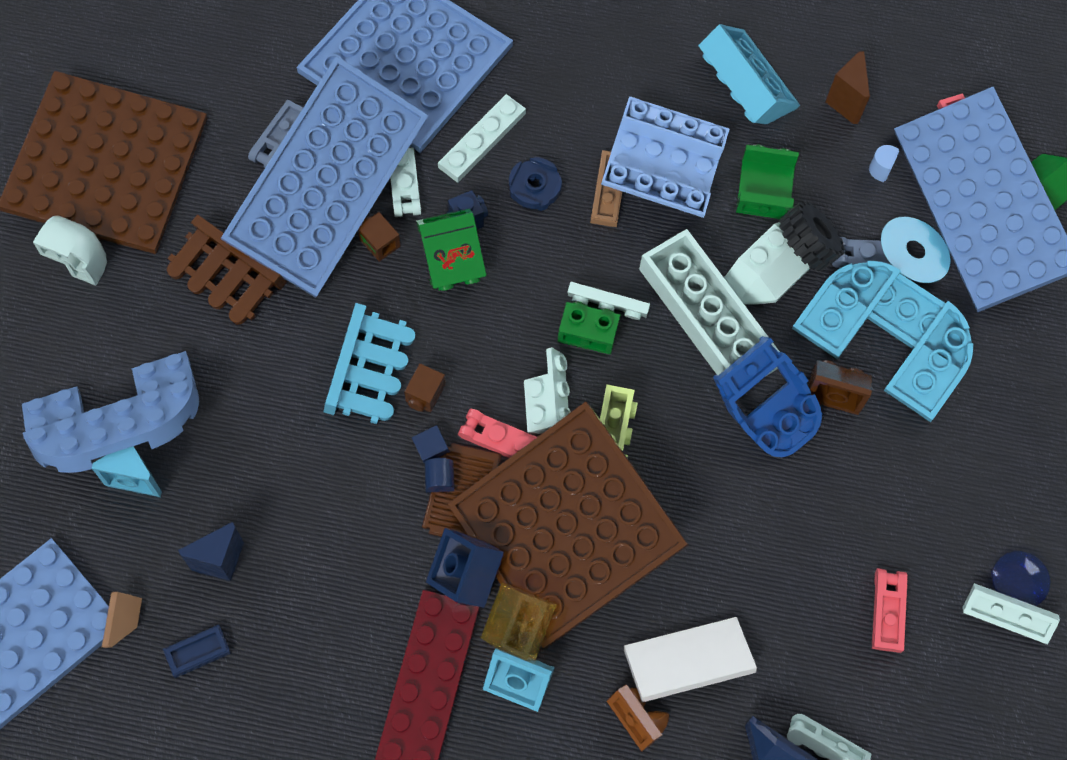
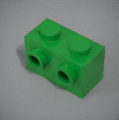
M566 302L558 332V342L611 355L620 315L615 314L610 309L588 307L582 302Z

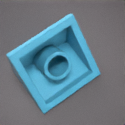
M134 446L108 454L93 462L92 470L105 486L161 497V489Z
M499 646L492 655L483 690L538 712L555 668Z

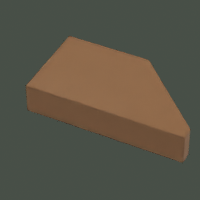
M121 592L111 593L102 643L103 648L113 647L137 628L142 598Z

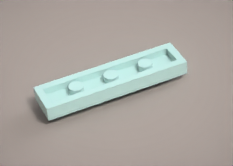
M506 94L438 162V168L458 183L526 114V108Z

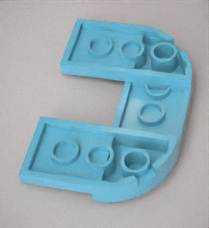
M867 261V263L854 265L851 263L840 268L825 281L792 329L836 359L840 357L866 319L912 348V352L884 391L931 422L961 381L971 363L973 343L971 342L969 332L970 327L965 317L949 301L944 303L900 274L901 270L890 264Z

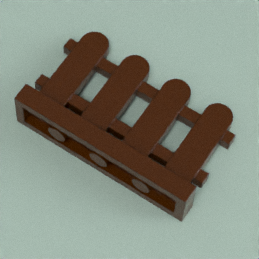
M197 214L191 222L197 230L194 234L188 232L185 236L188 241L176 256L171 254L167 258L171 261L167 267V273L173 279H180L185 273L190 275L191 278L187 286L194 294H201L206 288L212 291L208 297V302L214 309H221L227 303L233 308L229 312V318L233 323L240 325L248 318L252 321L256 316L253 311L266 296L270 299L273 295L270 289L275 286L281 291L287 281L280 274L221 240L224 233ZM211 241L217 244L214 249L208 246ZM204 251L208 254V257L195 271L191 266ZM231 256L237 259L235 264L229 261ZM225 266L229 269L228 273L217 286L214 285L211 281ZM252 271L258 274L256 279L250 276ZM244 281L247 282L250 286L240 299L236 301L232 296Z

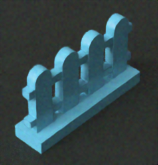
M355 303L323 412L334 415L337 407L344 409L343 415L349 416L350 412H355L372 417L370 422L377 424L378 419L387 421L391 419L394 413L393 406L390 403L384 402L386 394L396 395L400 391L401 382L399 379L391 376L392 370H403L406 368L408 357L405 353L398 350L400 344L408 346L413 343L415 332L411 328L405 327V321L400 320L399 324L378 319L379 314L375 312L372 313V316L365 315L366 306ZM359 332L366 334L364 341L357 339ZM372 337L393 342L392 349L372 344ZM351 357L359 359L357 366L350 364ZM365 361L385 366V373L382 374L365 369ZM344 382L351 384L349 391L342 390ZM358 386L379 392L377 399L356 394Z

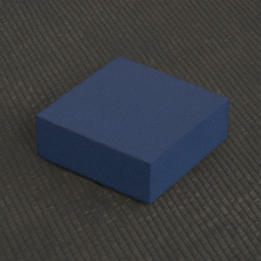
M437 425L412 437L424 464L427 460L439 458L450 452Z

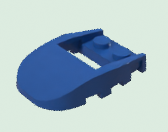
M762 336L756 345L721 374L715 375L713 379L728 412L752 440L771 456L786 457L795 453L814 437L821 424L822 412L816 395L811 393L807 385L808 379L804 373L800 372L792 364V360L785 353L778 352L771 345L774 342L771 338ZM777 367L787 383L748 416H745L735 401Z

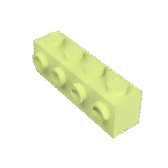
M606 385L600 420L623 451L624 444L630 445L633 429L627 427L629 418L635 419L637 403L632 402L634 390Z

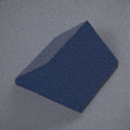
M231 522L178 551L192 571L231 581L244 542L234 523Z

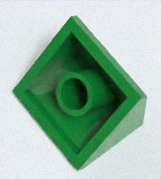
M1041 154L1031 164L1056 211L1067 201V158Z

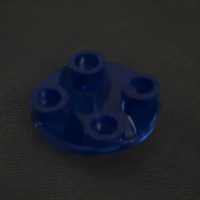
M1022 551L1007 553L992 568L991 574L996 592L1034 606L1040 604L1049 593L1050 576L1048 570L1032 554Z

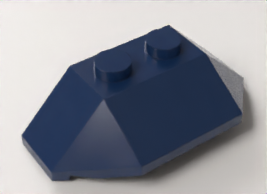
M752 716L747 721L745 728L753 760H817L756 717Z

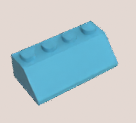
M719 24L698 45L704 53L703 58L705 61L714 66L718 79L730 88V95L737 103L743 106L746 110L744 112L745 116L752 123L769 124L800 106L745 30Z

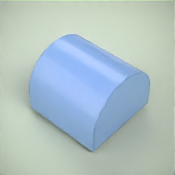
M883 145L876 150L869 166L870 174L875 179L881 182L886 181L899 153L898 148L891 145Z

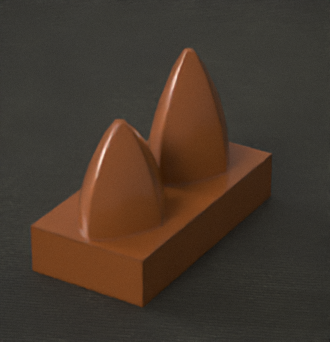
M626 684L607 700V703L641 751L648 748L662 736L668 723L669 713L662 711L646 712L644 710L646 702H641L637 688H629Z

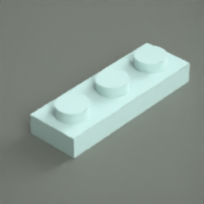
M570 282L568 296L573 297V302H582L588 305V302L598 304V309L606 308L612 311L615 309L624 311V316L635 320H640L641 316L647 318L650 303Z
M975 583L963 605V613L1045 644L1049 643L1060 621L1058 614Z

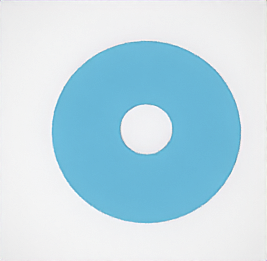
M898 217L892 219L884 226L881 234L883 252L890 264L901 270L900 273L917 282L932 283L942 279L947 274L950 267L948 247L939 233L930 225L915 218ZM909 241H917L924 247L925 256L923 258H914L908 253L906 245Z

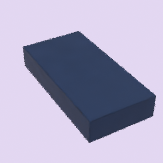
M220 625L163 649L174 678L231 654Z

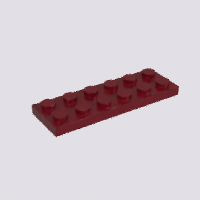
M426 590L422 591L375 760H439L480 607L457 603L442 594Z

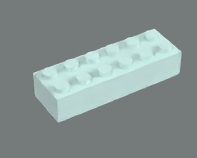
M687 229L642 255L639 270L717 375L721 374L760 341V337H768ZM772 343L771 345H772L778 352H780V351L777 349V347L774 345V343Z

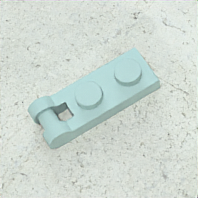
M413 147L407 149L390 177L395 217H403L402 214L406 213L421 215ZM402 200H412L409 203H401Z
M796 714L792 717L787 739L795 745L803 744L812 749L818 756L829 760L871 759V753L803 714Z

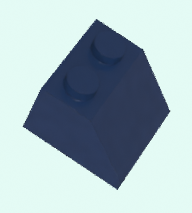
M444 528L426 583L457 603L484 608L491 593V587L504 552L487 542L450 528Z

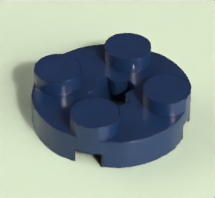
M534 157L524 163L521 161L510 172V197L523 207L541 211L546 210L560 195L561 176L557 172L556 166L546 159ZM535 179H538L541 186L534 188L528 182H534Z

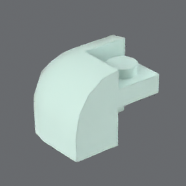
M53 216L46 221L33 241L40 255L65 264L73 277L96 286L107 264L106 253L96 235L85 226L61 216Z

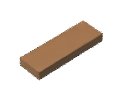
M602 150L590 223L617 227L622 191L601 185L611 155V151Z

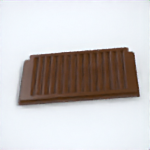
M452 443L451 448L448 447L450 452L440 458L453 461L454 491L430 493L422 528H429V534L442 537L444 528H450L468 535L448 506V503L497 468L500 463L501 454Z

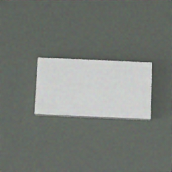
M737 617L624 645V652L641 702L753 674L757 670Z

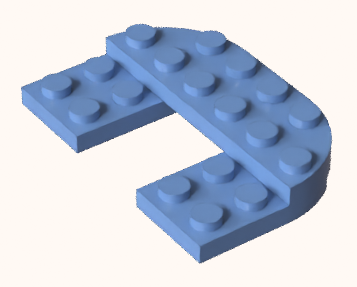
M186 351L132 368L137 396L92 409L85 413L81 394L77 386L23 403L22 410L26 431L23 432V436L36 461L45 468L48 465L54 466L58 472H81L92 469L93 459L147 441L151 449H154L174 439L184 431L182 426L186 423V420L188 418L194 419L199 406V394Z

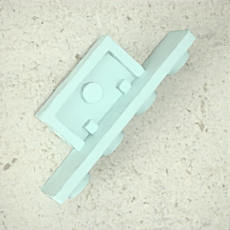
M552 347L546 349L548 374L524 380L527 432L531 435L544 433L571 413L568 408L570 390L566 382L565 371L568 366L567 360L562 353Z

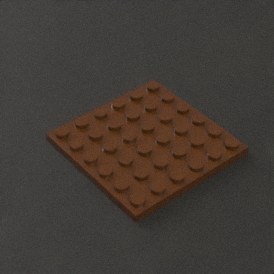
M54 71L1 195L0 211L46 223L53 216H61L85 226L99 239L156 254L205 126L207 114Z
M584 402L448 503V506L468 536L487 542L504 552L495 577L543 649L552 645L689 545L588 402Z

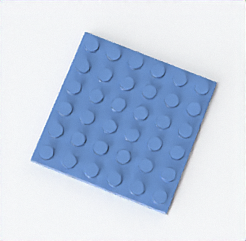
M358 0L297 66V72L318 85L334 58L338 56L428 115L427 119L410 144V147H414L416 151L421 153L512 48L513 40L450 0Z

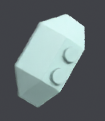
M780 222L775 223L743 253L724 277L744 305L777 302L810 269L808 263L804 264L801 261V257H797L794 254V249L788 246V240L782 235L784 231L779 227Z

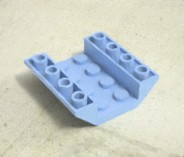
M629 96L601 185L704 218L711 195L709 192L718 161L724 150L729 128Z

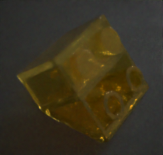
M502 582L481 639L499 650L525 661L536 660L557 604Z

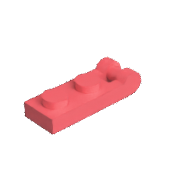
M469 409L466 415V424L461 426L458 432L461 438L508 458L537 438L534 435L485 416L475 409ZM477 425L484 427L482 434L475 431Z
M877 568L874 577L875 599L872 649L902 653L905 640L907 573L897 571L896 574L887 573L885 569ZM887 584L895 585V591L886 590Z

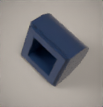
M434 458L425 462L426 493L454 491L452 460Z

